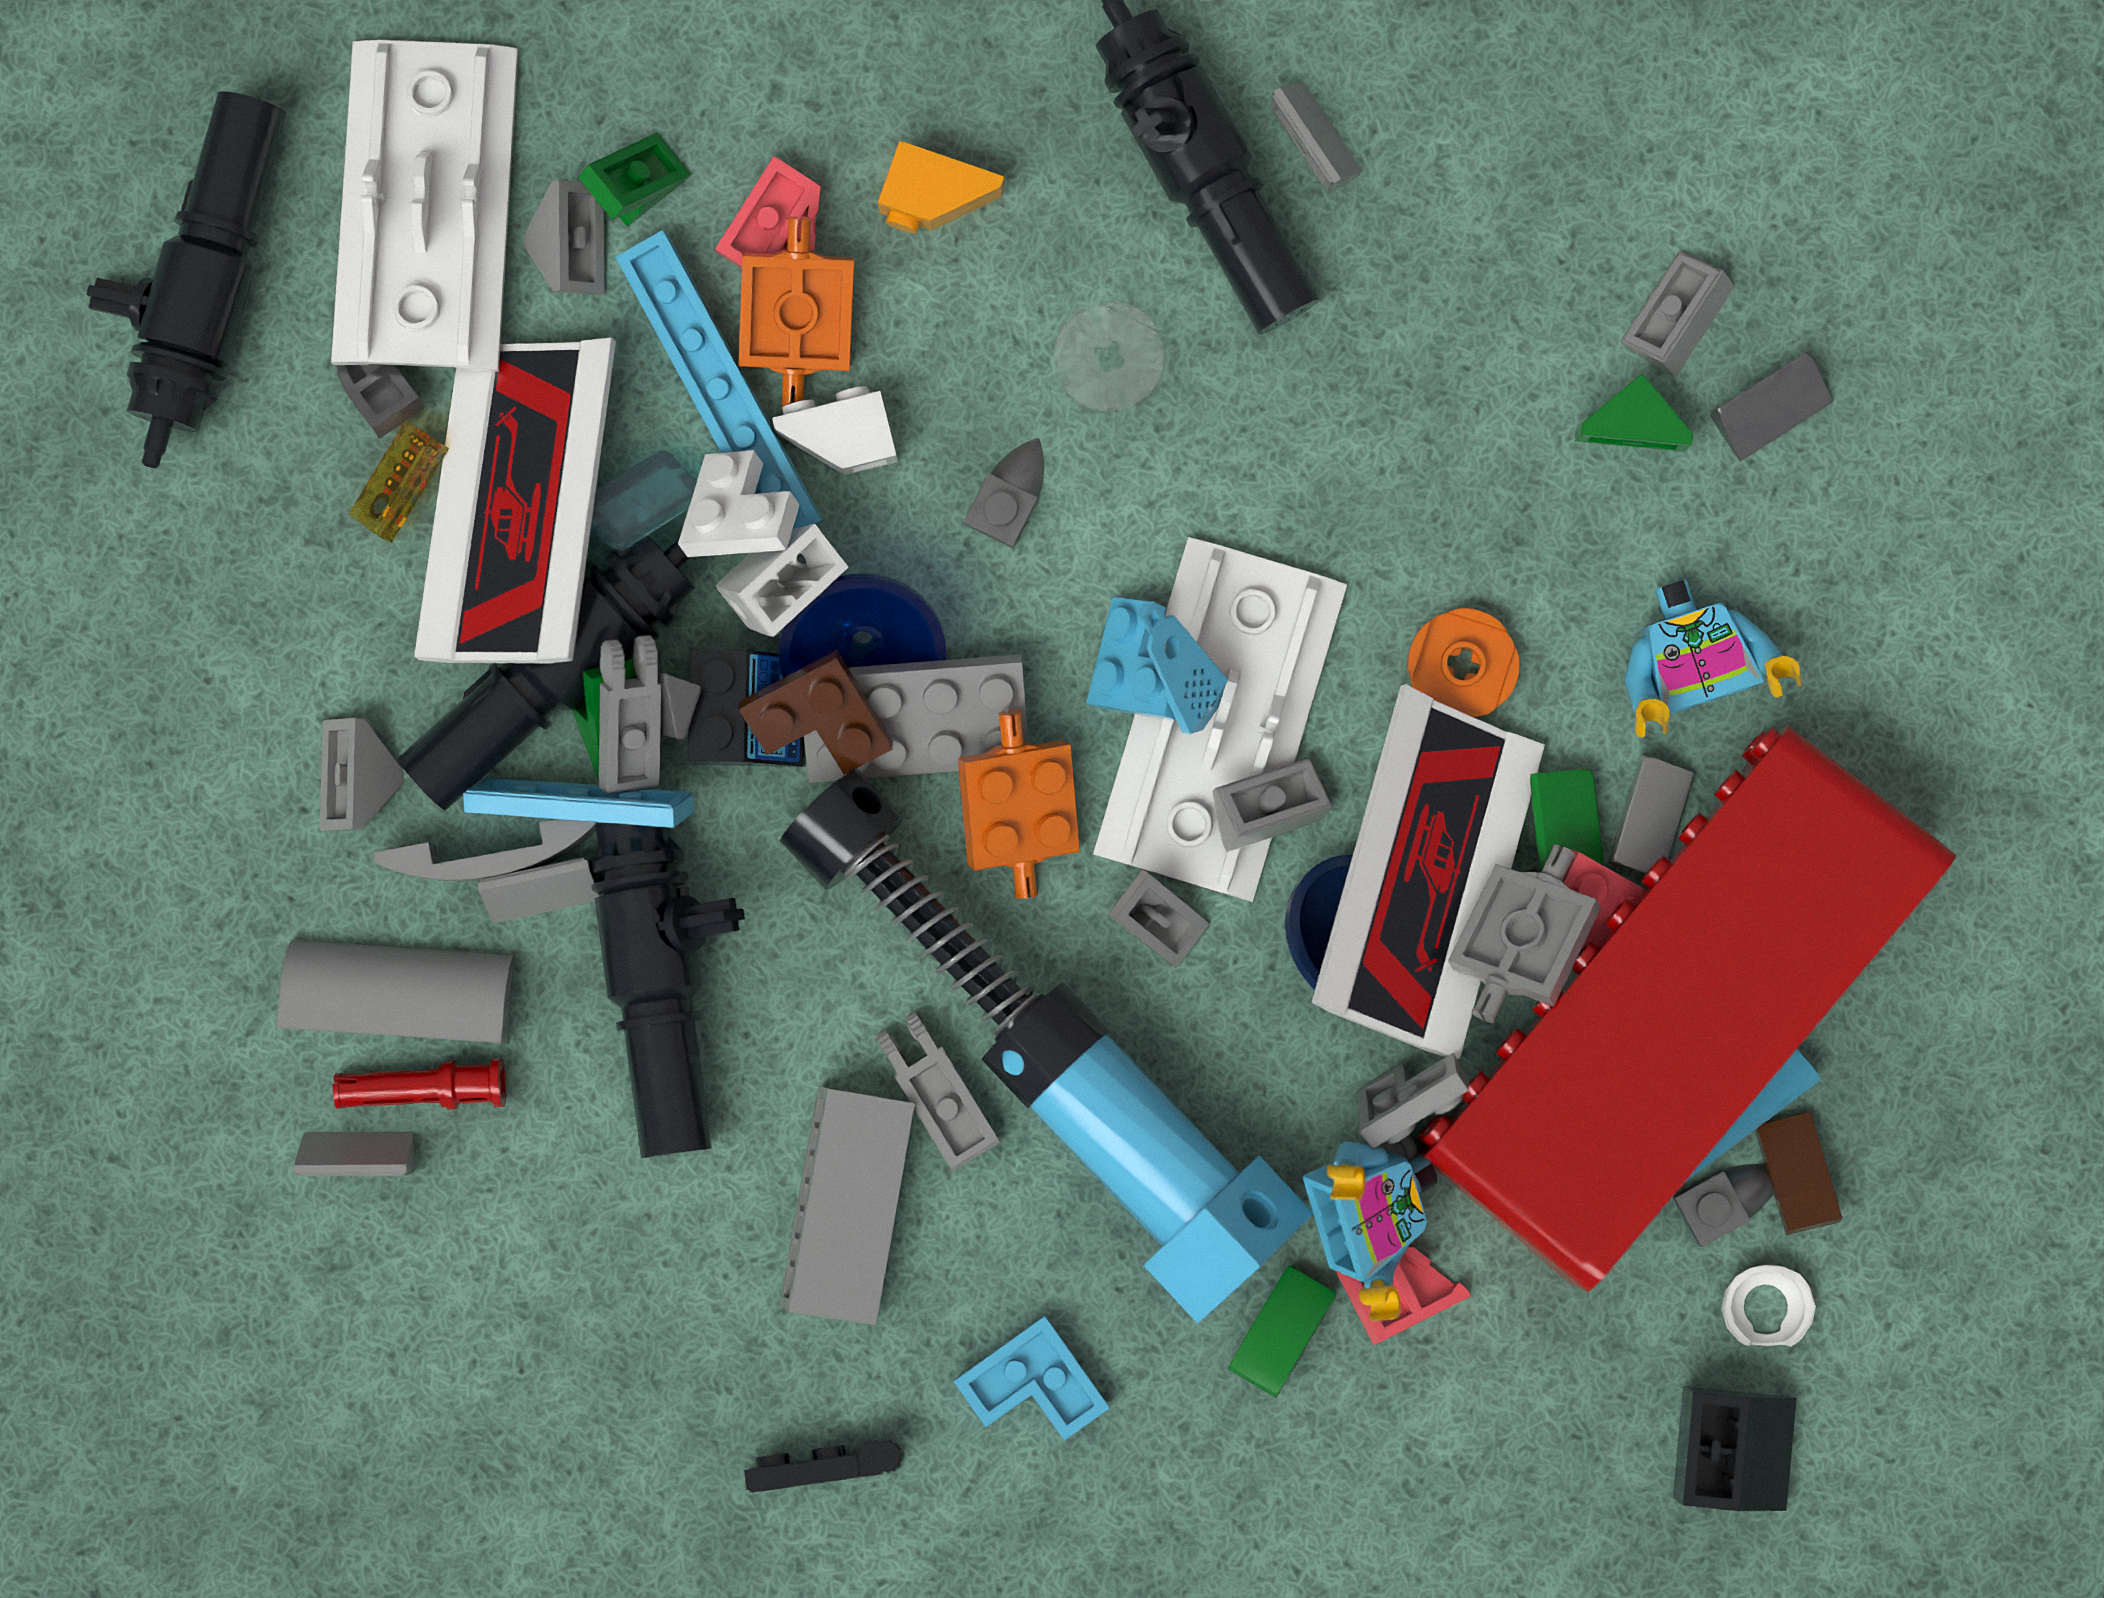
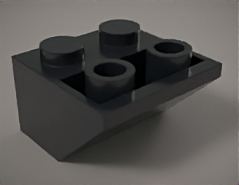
M1683 1386L1673 1499L1683 1506L1732 1511H1786L1797 1398Z

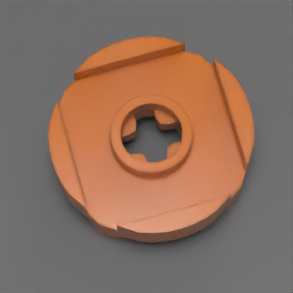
M1459 608L1437 615L1418 631L1407 655V673L1412 688L1430 696L1439 703L1474 718L1488 715L1507 700L1516 685L1519 675L1520 660L1518 652L1514 647L1513 640L1507 634L1506 628L1495 617L1475 609ZM1462 649L1472 652L1471 662L1478 665V671L1476 674L1467 673L1463 680H1459L1454 677V669L1447 665L1449 656L1458 657Z

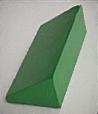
M1580 769L1530 774L1540 873L1552 851L1553 845H1560L1561 848L1564 846L1580 852L1604 866L1595 781L1592 770Z

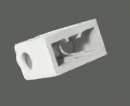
M810 524L792 530L787 550L750 553L721 579L716 587L749 629L774 637L837 579L848 566L816 524ZM799 553L805 558L806 565L797 561Z

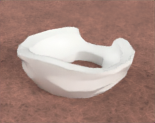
M1764 1263L1749 1268L1737 1275L1725 1290L1722 1304V1313L1727 1328L1739 1342L1746 1346L1787 1345L1791 1347L1803 1338L1811 1326L1816 1309L1811 1289L1805 1279L1799 1273L1773 1263ZM1764 1284L1773 1285L1781 1290L1786 1297L1788 1305L1786 1316L1780 1325V1330L1770 1334L1754 1332L1753 1326L1747 1319L1744 1311V1301L1749 1291L1756 1286Z

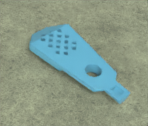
M1154 601L1147 602L1140 607L1138 616L1150 633L1147 651L1163 682L1164 687L1162 691L1181 731L1187 734L1202 731L1218 709L1228 679L1175 616L1169 615L1164 617Z

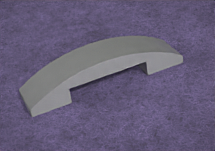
M563 819L539 822L542 845L439 863L436 845L429 842L373 852L375 864L407 875L437 881H480L481 879L537 868L549 863L587 840L596 832V825L601 822Z

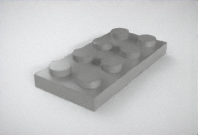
M1022 654L848 668L893 740V750L856 768L866 778L959 771L958 758L983 754L1001 745L998 713L1001 711H1006L1007 713L1008 710L1022 711L1023 740L1028 742ZM816 730L804 736L809 783L837 781L846 775L842 773Z

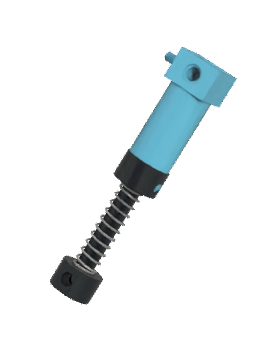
M859 769L851 770L829 786L791 823L781 836L780 842L825 890L831 889L843 879H850L856 874L866 884L861 890V894L865 895L871 890L881 900L877 904L876 910H881L886 906L896 916L891 921V926H896L901 922L911 932L906 937V942H911L917 938L925 947L921 953V958H926L932 954L940 963L936 969V974H941L947 970L955 979L951 985V990H956L960 986L970 995L966 1001V1006H971L977 1002L982 1007L985 1013L981 1017V1022H986L992 1018L999 1025L994 1031L996 1043L981 1060L1027 1108L1031 1107L1159 1243L1162 1248L1143 1266L1182 1308L1199 1323L1259 1269L1313 1214L1312 1210L1260 1156L1239 1173L1108 1034L1110 1031L1064 982L1056 986L1046 996L1044 994L1039 996V993L1033 994L1034 987L1021 989L1016 984L1018 971L1005 973L1001 968L1003 955L990 957L986 952L988 939L975 941L971 937L973 924L966 923L960 925L955 920L958 916V908L951 907L945 909L941 905L943 892L936 891L930 893L926 889L928 876L921 875L915 877L911 873L914 860L906 859L900 861L896 857L899 844L885 845L904 817Z

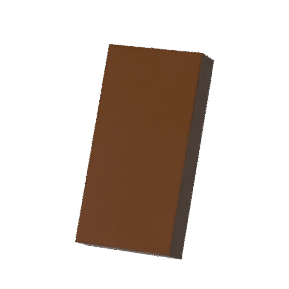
M1811 1112L1767 1122L1758 1127L1755 1133L1785 1234L1790 1235L1840 1223L1843 1217Z

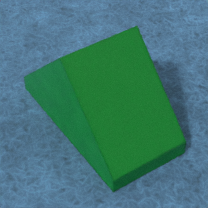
M1643 374L1638 376L1586 419L1575 431V442L1685 452L1692 445L1693 433Z

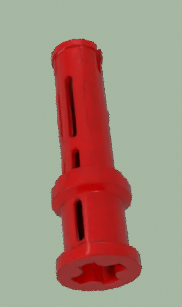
M492 1058L490 1064L458 1065L456 1060H447L440 1064L438 1069L356 1074L335 1073L333 1077L334 1083H337L333 1084V1099L336 1109L357 1106L440 1103L441 1107H446L447 1110H456L460 1104L492 1102L496 1108L505 1107L507 1098L506 1068L503 1058Z

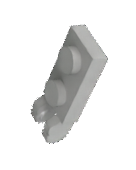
M649 635L635 638L633 666L637 678L625 680V656L619 641H604L601 646L600 670L604 683H600L599 788L605 794L658 787L660 782L661 683L658 681V651L652 636Z
M914 1011L905 1017L907 1028L913 1038L921 1044L927 1054L926 1057L909 1067L900 1053L901 1048L893 1035L889 1034L885 1029L875 1035L897 1072V1075L894 1076L908 1100L915 1103L914 1110L951 1170L955 1171L1001 1141L943 1047L938 1049L920 1017Z

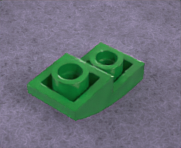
M1288 1265L1248 1331L1228 1370L1277 1398L1303 1356L1307 1344L1332 1306L1337 1293Z

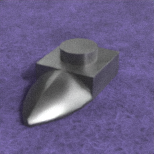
M336 365L338 378L347 396L379 439L425 408L418 395L395 365Z
M1035 438L1013 449L999 461L991 474L988 473L964 520V525L1012 549L1014 548L1038 501L1043 485L1045 465L1040 439Z
M1753 1163L1738 1165L1720 1171L1675 1195L1673 1199L1699 1247H1703L1750 1222V1218L1764 1207L1774 1193L1765 1164Z

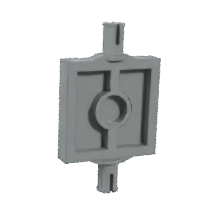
M1553 845L1541 873L1518 872L1495 864L1448 959L1453 970L1480 979L1486 985L1475 1008L1472 1010L1473 1015L1483 1021L1486 1019L1488 1023H1494L1507 994L1524 995L1554 1006L1601 909L1597 899L1572 891L1562 882L1572 860L1575 858L1574 852L1564 846L1561 848L1560 845Z

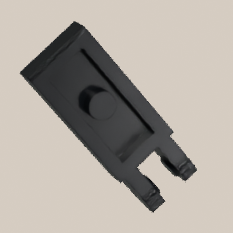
M882 1439V1442L877 1440L866 1441L855 1455L846 1456L845 1445L812 1449L813 1461L790 1464L789 1453L756 1457L757 1468L744 1470L746 1489L750 1490V1493L882 1475L884 1471L890 1473L891 1470L895 1471L896 1467H900L899 1463L903 1461L901 1459L903 1454L900 1452L901 1448L897 1447L896 1442L892 1443L891 1440L885 1441Z

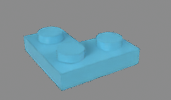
M1112 597L1086 704L1105 710L1177 721L1162 691L1164 687L1163 682L1147 651L1150 633L1138 616L1140 607L1148 601ZM1156 604L1164 616L1166 607Z
M1046 1315L953 1381L985 1427L1032 1395L1065 1441L1110 1409L1106 1400Z

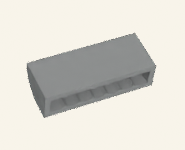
M293 939L287 948L282 969L277 1028L508 1043L515 955Z
M818 1086L779 1306L793 1313L869 1325L877 1324L915 1103Z

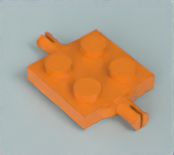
M798 216L787 217V250L773 254L742 252L738 366L766 367L783 374L781 406L791 404L792 386H795L794 403L804 400L805 375L820 370H850L854 257L823 256L810 251V225L812 218L802 216L801 237L799 239L797 238Z
M1008 710V713L1006 711L998 713L1001 745L983 754L958 758L967 864L974 871L998 866L1012 867L1015 888L1014 896L1019 899H1028V895L1032 898L1038 895L1035 874L1036 863H1040L1048 857L1080 852L1071 744L1064 740L1042 744L1025 742L1023 740L1022 711Z

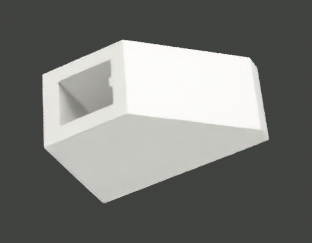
M860 386L838 392L836 394L837 402L817 407L814 400L791 403L782 407L783 415L772 418L775 431L779 437L843 475L898 462L881 392L869 393L868 386Z

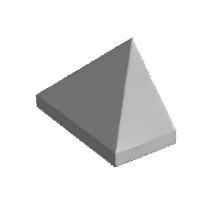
M553 180L523 236L524 248L553 292L605 295L604 209L596 202L593 195L582 182Z
M364 718L322 720L320 831L362 830L404 783V771Z
M1143 869L1108 914L1110 919L1175 968L1180 965L1210 925Z

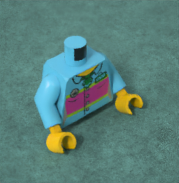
M1687 580L1675 582L1655 590L1665 621L1652 624L1642 630V638L1633 644L1624 679L1633 710L1636 713L1635 734L1640 738L1645 737V722H1658L1662 726V733L1667 734L1670 714L1756 687L1764 683L1762 674L1767 676L1768 687L1771 695L1774 697L1783 696L1782 688L1778 681L1780 678H1793L1799 687L1802 686L1798 662L1794 658L1783 656L1769 636L1739 611L1727 610L1722 602L1697 610Z
M1346 1141L1337 1148L1333 1163L1311 1171L1302 1177L1329 1268L1365 1282V1288L1359 1291V1298L1362 1304L1366 1306L1371 1305L1369 1318L1372 1322L1397 1319L1401 1311V1300L1398 1290L1393 1286L1394 1271L1410 1243L1425 1231L1427 1220L1420 1194L1437 1184V1174L1432 1164L1422 1156H1418L1408 1162L1406 1158L1388 1152L1380 1145L1372 1149L1368 1143Z

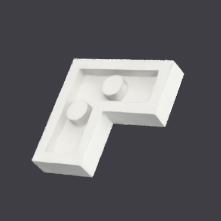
M754 450L705 454L678 545L687 557L787 550L800 504L791 491L755 494L763 462Z

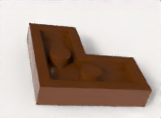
M837 650L739 701L740 713L767 755L814 730L818 732L843 774L893 750V740Z

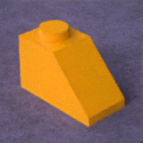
M899 140L878 200L879 213L887 215L886 224L898 230L916 234L918 228L922 227L932 231L1001 198L1005 188V177Z

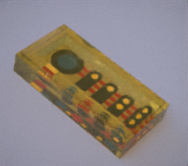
M405 420L350 510L349 515L378 537L392 543L449 448L419 426Z

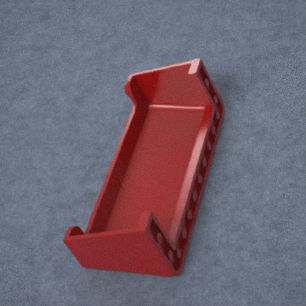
M1785 726L1778 730L1771 727L1766 732L1761 731L1741 754V757L1748 762L1742 770L1744 774L1742 775L1737 770H1734L1714 793V796L1720 802L1706 818L1699 812L1681 831L1677 838L1684 845L1675 856L1668 860L1662 855L1647 871L1641 881L1648 887L1633 904L1626 898L1614 910L1605 922V925L1611 931L1598 946L1590 941L1581 949L1571 969L1575 974L1562 988L1554 1006L1537 1001L1532 1008V1011L1538 1015L1537 1019L1525 1033L1517 1027L1503 1041L1495 1052L1502 1060L1488 1076L1480 1070L1468 1083L1469 1091L1463 1094L1465 1104L1459 1111H1454L1449 1117L1445 1114L1436 1115L1417 1137L1424 1143L1423 1147L1417 1152L1419 1156L1426 1158L1434 1169L1564 1280L1583 1291L1589 1292L1608 1274L1941 879L1957 856L1936 837L1790 726Z

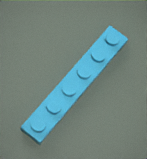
M661 230L616 256L617 262L720 452L751 450L756 452L763 462V467L755 494L791 491L800 504L793 529L810 524H816L817 526L823 523V518L741 367L738 366L739 363L668 232Z

